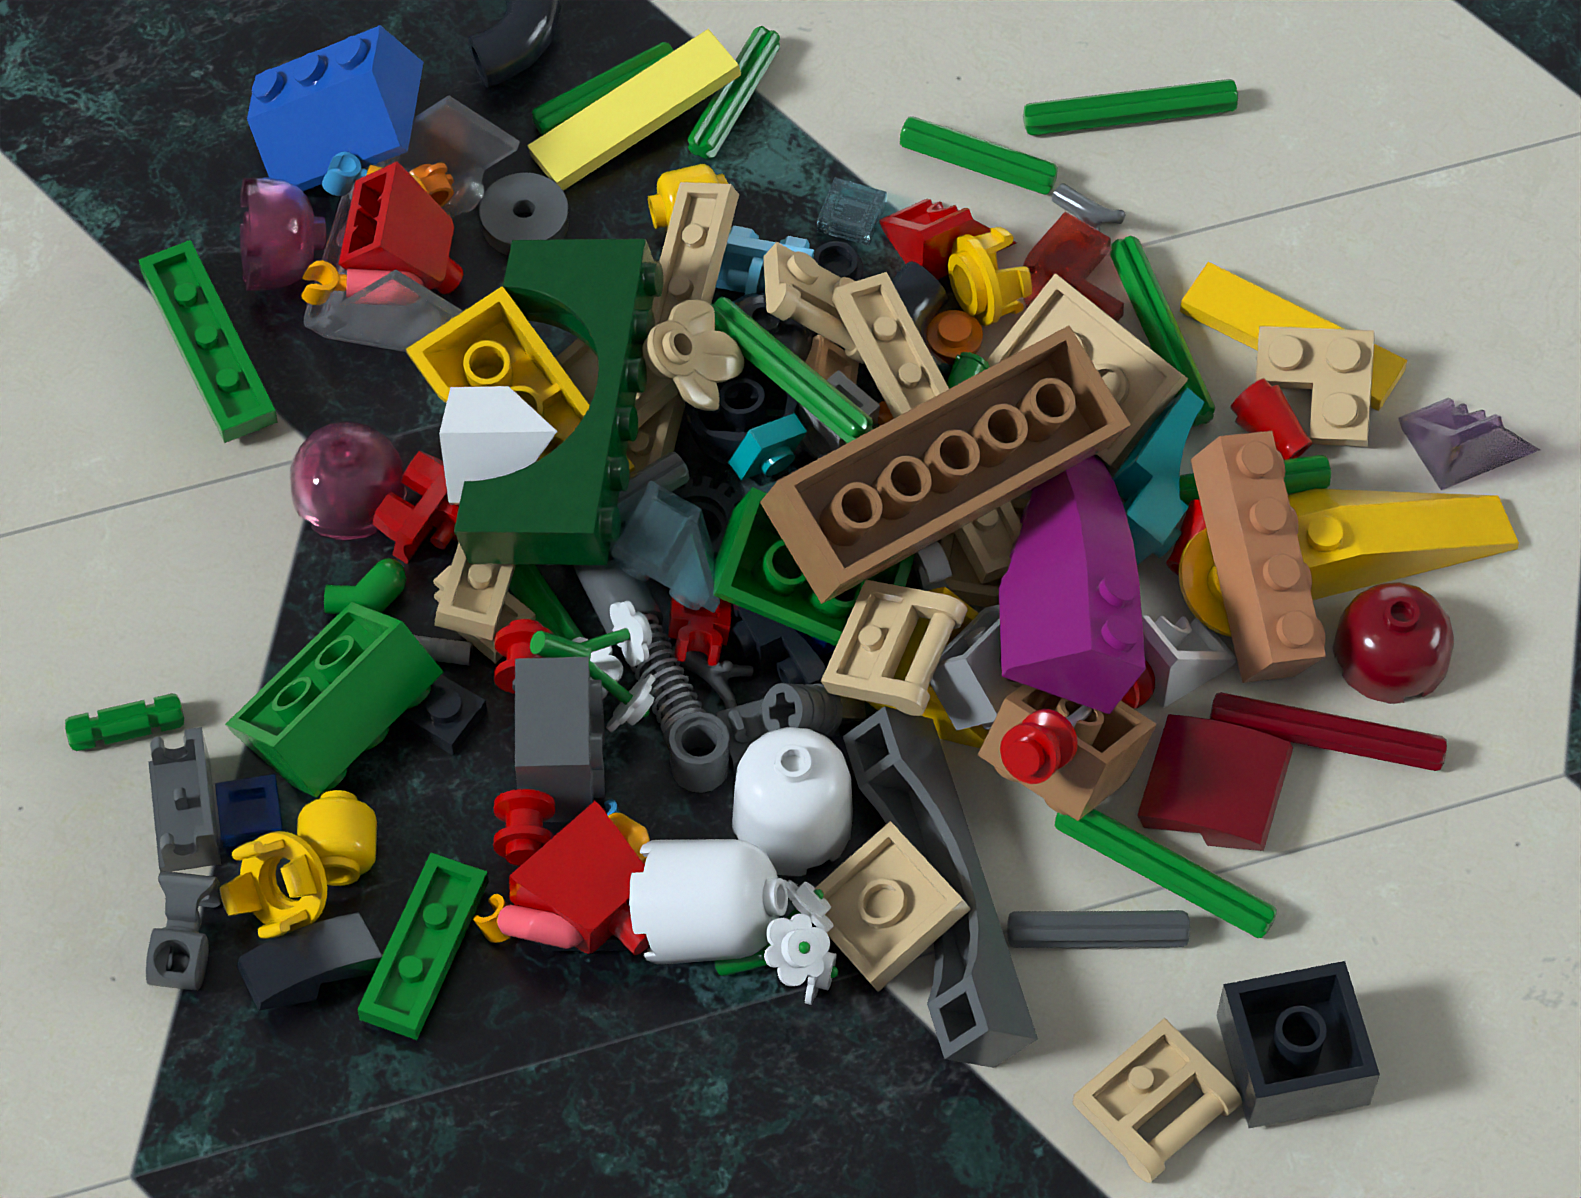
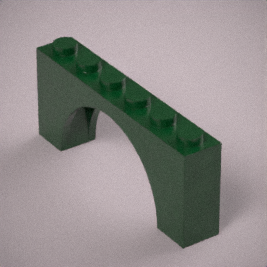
M646 239L512 240L503 283L504 289L528 321L558 327L583 341L598 357V381L594 397L583 419L567 439L551 453L539 461L507 475L478 481H464L454 533L469 564L607 565L611 542L618 541L621 531V516L617 504L619 492L626 491L629 485L630 468L626 453L628 442H634L638 434V414L635 401L637 393L644 392L647 382L643 344L645 339L648 338L651 329L655 326L652 305L654 297H660L663 291L662 265L660 262H654Z

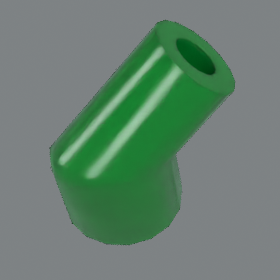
M382 559L372 567L356 586L327 584L324 594L325 614H339L351 602L382 613L401 594L405 587L406 575L404 567L395 559Z

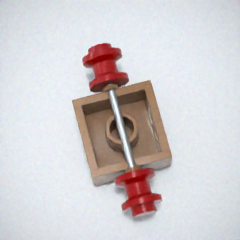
M1145 660V671L1110 714L1025 684L1004 699L978 756L992 764L1002 777L1013 782H1019L1042 797L1046 804L1054 811L1063 815H1069L1079 821L1129 780L1157 725L1135 710L1144 705L1152 697L1155 690V675L1150 664Z

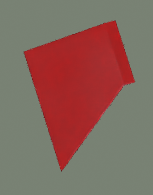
M928 198L879 220L883 232L905 264L910 261L916 262L928 270L937 280L949 275V257L952 255L953 242L957 237L966 234L978 236L991 232L989 227L973 219L969 208L958 210L956 205L943 208L942 202L939 201L932 204L931 199ZM1013 241V243L1007 247H1010L1016 244L1017 242Z

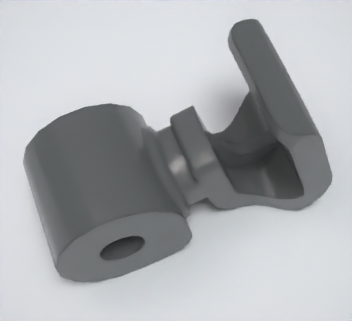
M161 871L158 881L165 894L167 923L166 927L153 928L146 959V981L151 986L198 991L205 977L209 953L208 938L205 934L198 932L202 921L198 908L199 906L218 907L222 902L220 895L221 886L218 878L214 876Z

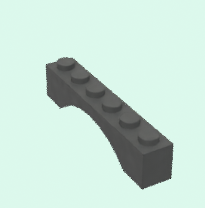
M884 706L843 736L859 789L876 808L885 823L888 824L891 821L971 909L934 942V978L927 1005L945 1060L994 1068L1038 1040L934 721L932 718L912 716L897 709Z

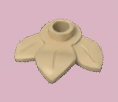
M686 300L674 306L669 320L654 326L643 344V356L649 369L659 377L673 378L682 398L690 405L701 410H717L719 408L717 383L737 377L744 368V357L737 342L726 333L715 331L714 308L702 300Z

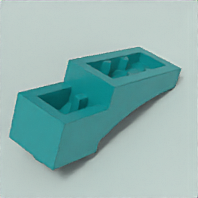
M1188 387L1167 405L1112 478L1119 496L1125 500L1123 506L1134 543L1137 565L1152 553L1156 557L1161 558L1175 544L1182 533L1175 526L1189 506L1180 500L1179 479L1181 460L1189 431L1198 412L1205 403Z

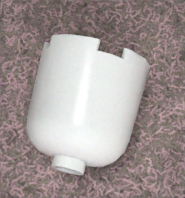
M785 727L765 733L749 745L737 766L732 819L734 834L737 835L738 840L747 841L763 850L773 864L777 875H806L808 868L822 865L829 859L834 861L840 857L851 837L853 817L851 776L842 752L828 737L811 729Z
M736 839L651 840L642 845L640 853L647 857L644 871L631 874L629 905L634 934H646L650 948L644 953V957L647 961L654 964L738 959L751 956L769 943L766 934L768 925L774 919L783 916L787 910L788 892L784 880L778 878L776 870L767 854L747 841Z

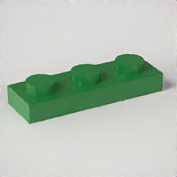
M432 852L430 853L357 1009L359 1020L415 1040L418 1039L489 883L487 871Z

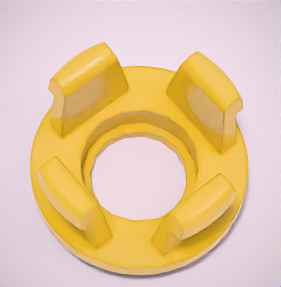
M1002 227L990 228V233L978 236L966 234L957 237L953 242L952 255L949 257L948 262L951 287L959 305L969 315L974 316L983 326L997 323L1001 316L1008 313H1020L1023 311L1024 305L1017 299L1021 297L1026 298L1032 294V282L1028 267L998 269L996 252L1011 245L1014 240L1013 235Z
M276 831L260 836L256 840L245 843L233 850V858L236 861L242 860L240 875L220 887L221 899L229 916L254 913L265 924L258 928V936L262 939L279 937L287 932L311 925L319 918L327 899V879L320 858L305 840L289 832ZM283 858L290 860L289 863L280 868L289 897H301L300 900H292L286 897L277 885L276 868Z

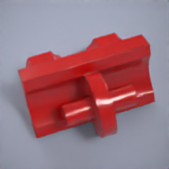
M418 451L403 474L402 483L423 497L414 506L393 492H390L376 509L373 519V525L395 541L393 556L406 564L411 560L434 526L437 530L430 538V541L437 548L445 549L451 539L459 542L454 533L459 505L449 504L443 461Z

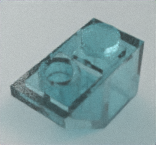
M649 480L621 528L619 539L617 542H614L610 555L619 559L617 562L618 566L630 576L642 581H648L651 577L669 587V594L680 604L693 610H700L702 606L714 613L721 599L713 596L716 559L702 510Z

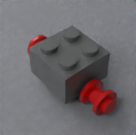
M532 619L514 620L506 627L500 629L495 635L496 651L502 656L507 657L506 661L500 663L495 668V684L500 689L515 694V771L517 790L504 792L494 800V814L498 819L506 822V828L501 829L494 835L493 848L498 855L506 858L507 862L516 866H521L554 837L551 831L543 828V822H571L594 802V798H605V763L603 762L605 719L602 680H590L589 657L543 658L533 654L530 650V642L533 635L537 631L553 633L548 628L543 627L541 623Z

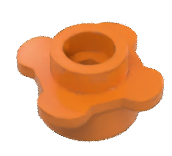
M444 163L423 164L409 172V174L418 177L422 181L429 195L440 207L444 206L452 198L454 191L451 185L454 179L451 174H445L448 169Z

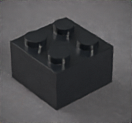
M1345 961L1223 984L1216 1016L1237 1090L1242 1099V1107L1248 1128L1371 1104L1380 1073Z

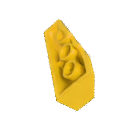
M503 286L406 348L407 354L437 396L446 403L450 387L509 386L558 431L537 461L551 453L567 439L581 422L590 406ZM628 459L631 473L635 469L631 461Z
M1317 488L1288 495L1289 504L1295 510L1298 518L1297 537L1303 562L1307 564L1311 572L1312 587L1310 592L1312 600L1516 550L1519 545L1498 495Z

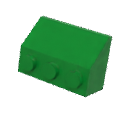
M752 487L732 511L715 561L713 596L837 646L865 581L821 604L760 503L767 493ZM915 554L867 580L905 587Z
M351 602L225 725L291 786L317 798L322 792L331 790L343 780L347 773V767L364 750H369L382 742L389 732V726L406 709L421 703L430 693L431 684L444 672L403 621Z

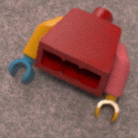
M341 152L336 154L330 162L328 171L322 181V186L327 192L336 196L349 194L354 186L338 264L347 270V274H338L336 268L324 260L312 263L302 278L309 281H318L322 285L317 283L307 285L301 295L302 299L312 305H321L326 303L333 291H346V298L408 301L433 288L441 294L452 292L460 284L464 275L463 268L449 257L454 224L452 218L429 195L422 181L418 177L409 174L398 162H394L384 168L370 165L367 170L361 168L359 159L352 153Z
M609 799L604 802L606 812L594 801L509 876L510 901L514 905H508L501 895L493 894L488 899V902L495 912L488 917L475 915L473 918L474 922L485 938L493 943L503 942L512 936L564 949L577 947L582 952L590 954L595 952L607 939L614 935L634 955L642 953L650 945L646 934H634L629 900L631 874L644 871L647 857L640 853L642 845L650 841L647 829L620 813L615 800Z

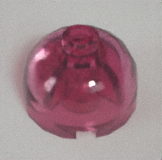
M267 177L243 178L240 207H248L249 211L244 212L243 224H240L243 281L247 282L245 289L247 291H262L287 288L302 279L307 268L313 263L315 250H325L324 216L314 217L310 199L299 187L285 180Z
M351 421L330 423L314 431L296 450L289 476L294 509L299 517L301 514L305 520L311 523L312 530L321 536L339 540L366 538L377 532V527L373 525L374 514L387 494L393 492L405 500L407 492L406 485L402 483L404 474L403 462L389 438L374 428Z

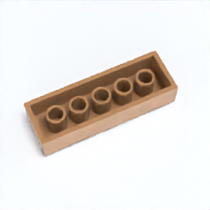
M1070 325L783 477L775 483L760 503L817 598L823 604L1104 450L1131 424Z

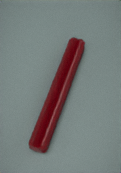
M1223 692L1216 693L1210 713L1211 720L1254 729L1289 742L1433 771L1441 770L1447 751V739L1443 736Z

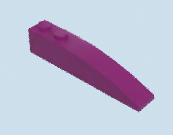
M1094 454L1031 489L1030 501L1024 507L1020 519L1022 527L1009 555V558H1011L1009 569L1002 577L999 587L1002 677L1110 714L1145 671L1146 667L1140 582L1134 543L1126 512L1115 483L1102 459Z

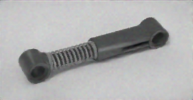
M620 532L618 541L611 542L607 565H573L607 634L613 632L614 628L610 617V606L614 603L630 601L634 606L635 612H641L648 620L652 632V642L647 646L649 658L637 665V668L635 666H630V668L635 672V677L638 681L642 678L645 679L649 674L656 677L651 685L650 694L655 697L654 703L651 706L653 713L657 715L658 723H661L660 727L664 733L663 740L669 750L672 777L679 786L688 791L699 793L712 791L724 782L729 773L730 742L727 727L720 718L701 709V702L696 701L698 696L692 692L693 686L688 684V676L683 675L684 669L679 667L680 661H677L675 658V651L670 650L672 645L666 641L667 635L662 633L663 628L661 625L664 617ZM695 748H706L712 751L710 754L701 757L692 756L687 753Z

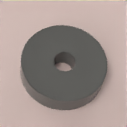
M516 173L505 176L494 182L485 191L480 201L479 215L483 236L490 246L504 255L509 256L512 240L564 239L568 231L569 212L567 198L563 190L554 181L545 176L535 173ZM520 213L532 214L531 216L526 218H520L517 216Z

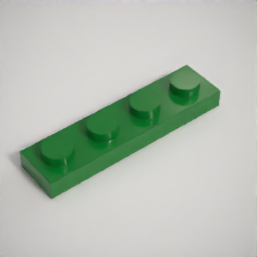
M192 241L183 242L139 259L140 270L224 443L278 423L276 410Z

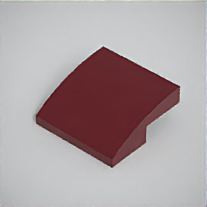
M1168 714L1137 816L1144 828L1200 833L1207 846L1264 851L1293 747L1289 741L1239 725L1205 718Z

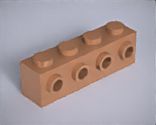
M1272 431L1219 436L1190 460L1242 683L1295 677L1326 657L1324 650L1325 631L1321 621L1316 617L1310 592L1312 587L1311 572L1307 564L1303 562L1297 537L1298 518L1295 510L1289 504L1284 483V459L1276 449Z

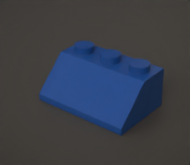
M381 25L275 68L265 70L255 76L247 121L274 192L283 199L321 185L332 158L338 153H352L359 159L361 168H366L408 152L424 62Z

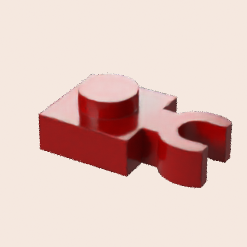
M673 587L669 610L668 638L677 639L674 652L677 661L685 662L687 652L700 651L708 656V665L716 666L719 662L722 645L727 646L731 603L713 596L712 592Z

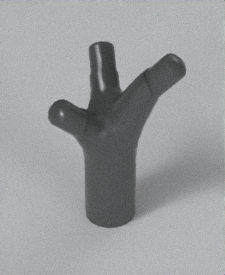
M1065 183L1059 185L1052 196L1053 203L1077 217L1084 225L1089 234L1091 250L1095 252L1102 249L1101 223L1112 222L1122 224L1126 216L1123 210L1105 208Z
M676 643L671 650L675 651ZM700 651L687 652L685 662L680 661L679 665L704 679L723 700L726 709L737 706L735 696L728 683L729 679L732 677H752L754 673L752 666L733 664L730 660L723 661L719 659L716 666L708 665V656Z

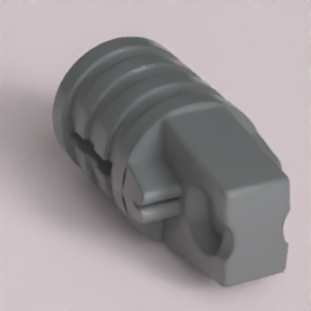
M776 684L767 692L762 706L763 720L769 732L785 727L811 729L825 737L840 736V725L849 724L853 720L862 721L867 719L864 700L830 694L823 684Z

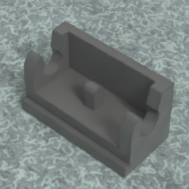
M202 727L185 729L183 737L184 746L180 748H165L164 740L161 737H155L150 743L152 761H148L160 872H172L221 864L210 757Z

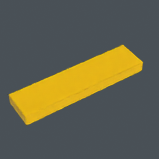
M1207 262L1181 300L1179 311L1257 351L1259 326L1344 329L1210 262ZM1374 344L1370 407L1380 411L1405 372L1408 360Z

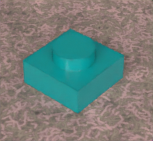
M795 413L750 429L730 459L729 464L740 480L763 472L766 476L775 475L783 471L794 461L795 455L793 452L807 431Z

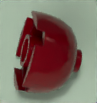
M1401 582L1379 584L1357 594L1340 617L1333 644L1334 658L1337 656L1338 663L1343 669V678L1350 687L1365 697L1388 704L1404 703L1405 697L1416 696L1422 692V697L1432 693L1446 677L1451 660L1454 635L1450 617L1432 595L1417 586Z

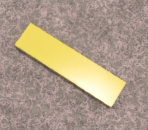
M707 29L527 145L530 155L546 176L564 191L741 76L739 64L713 33Z

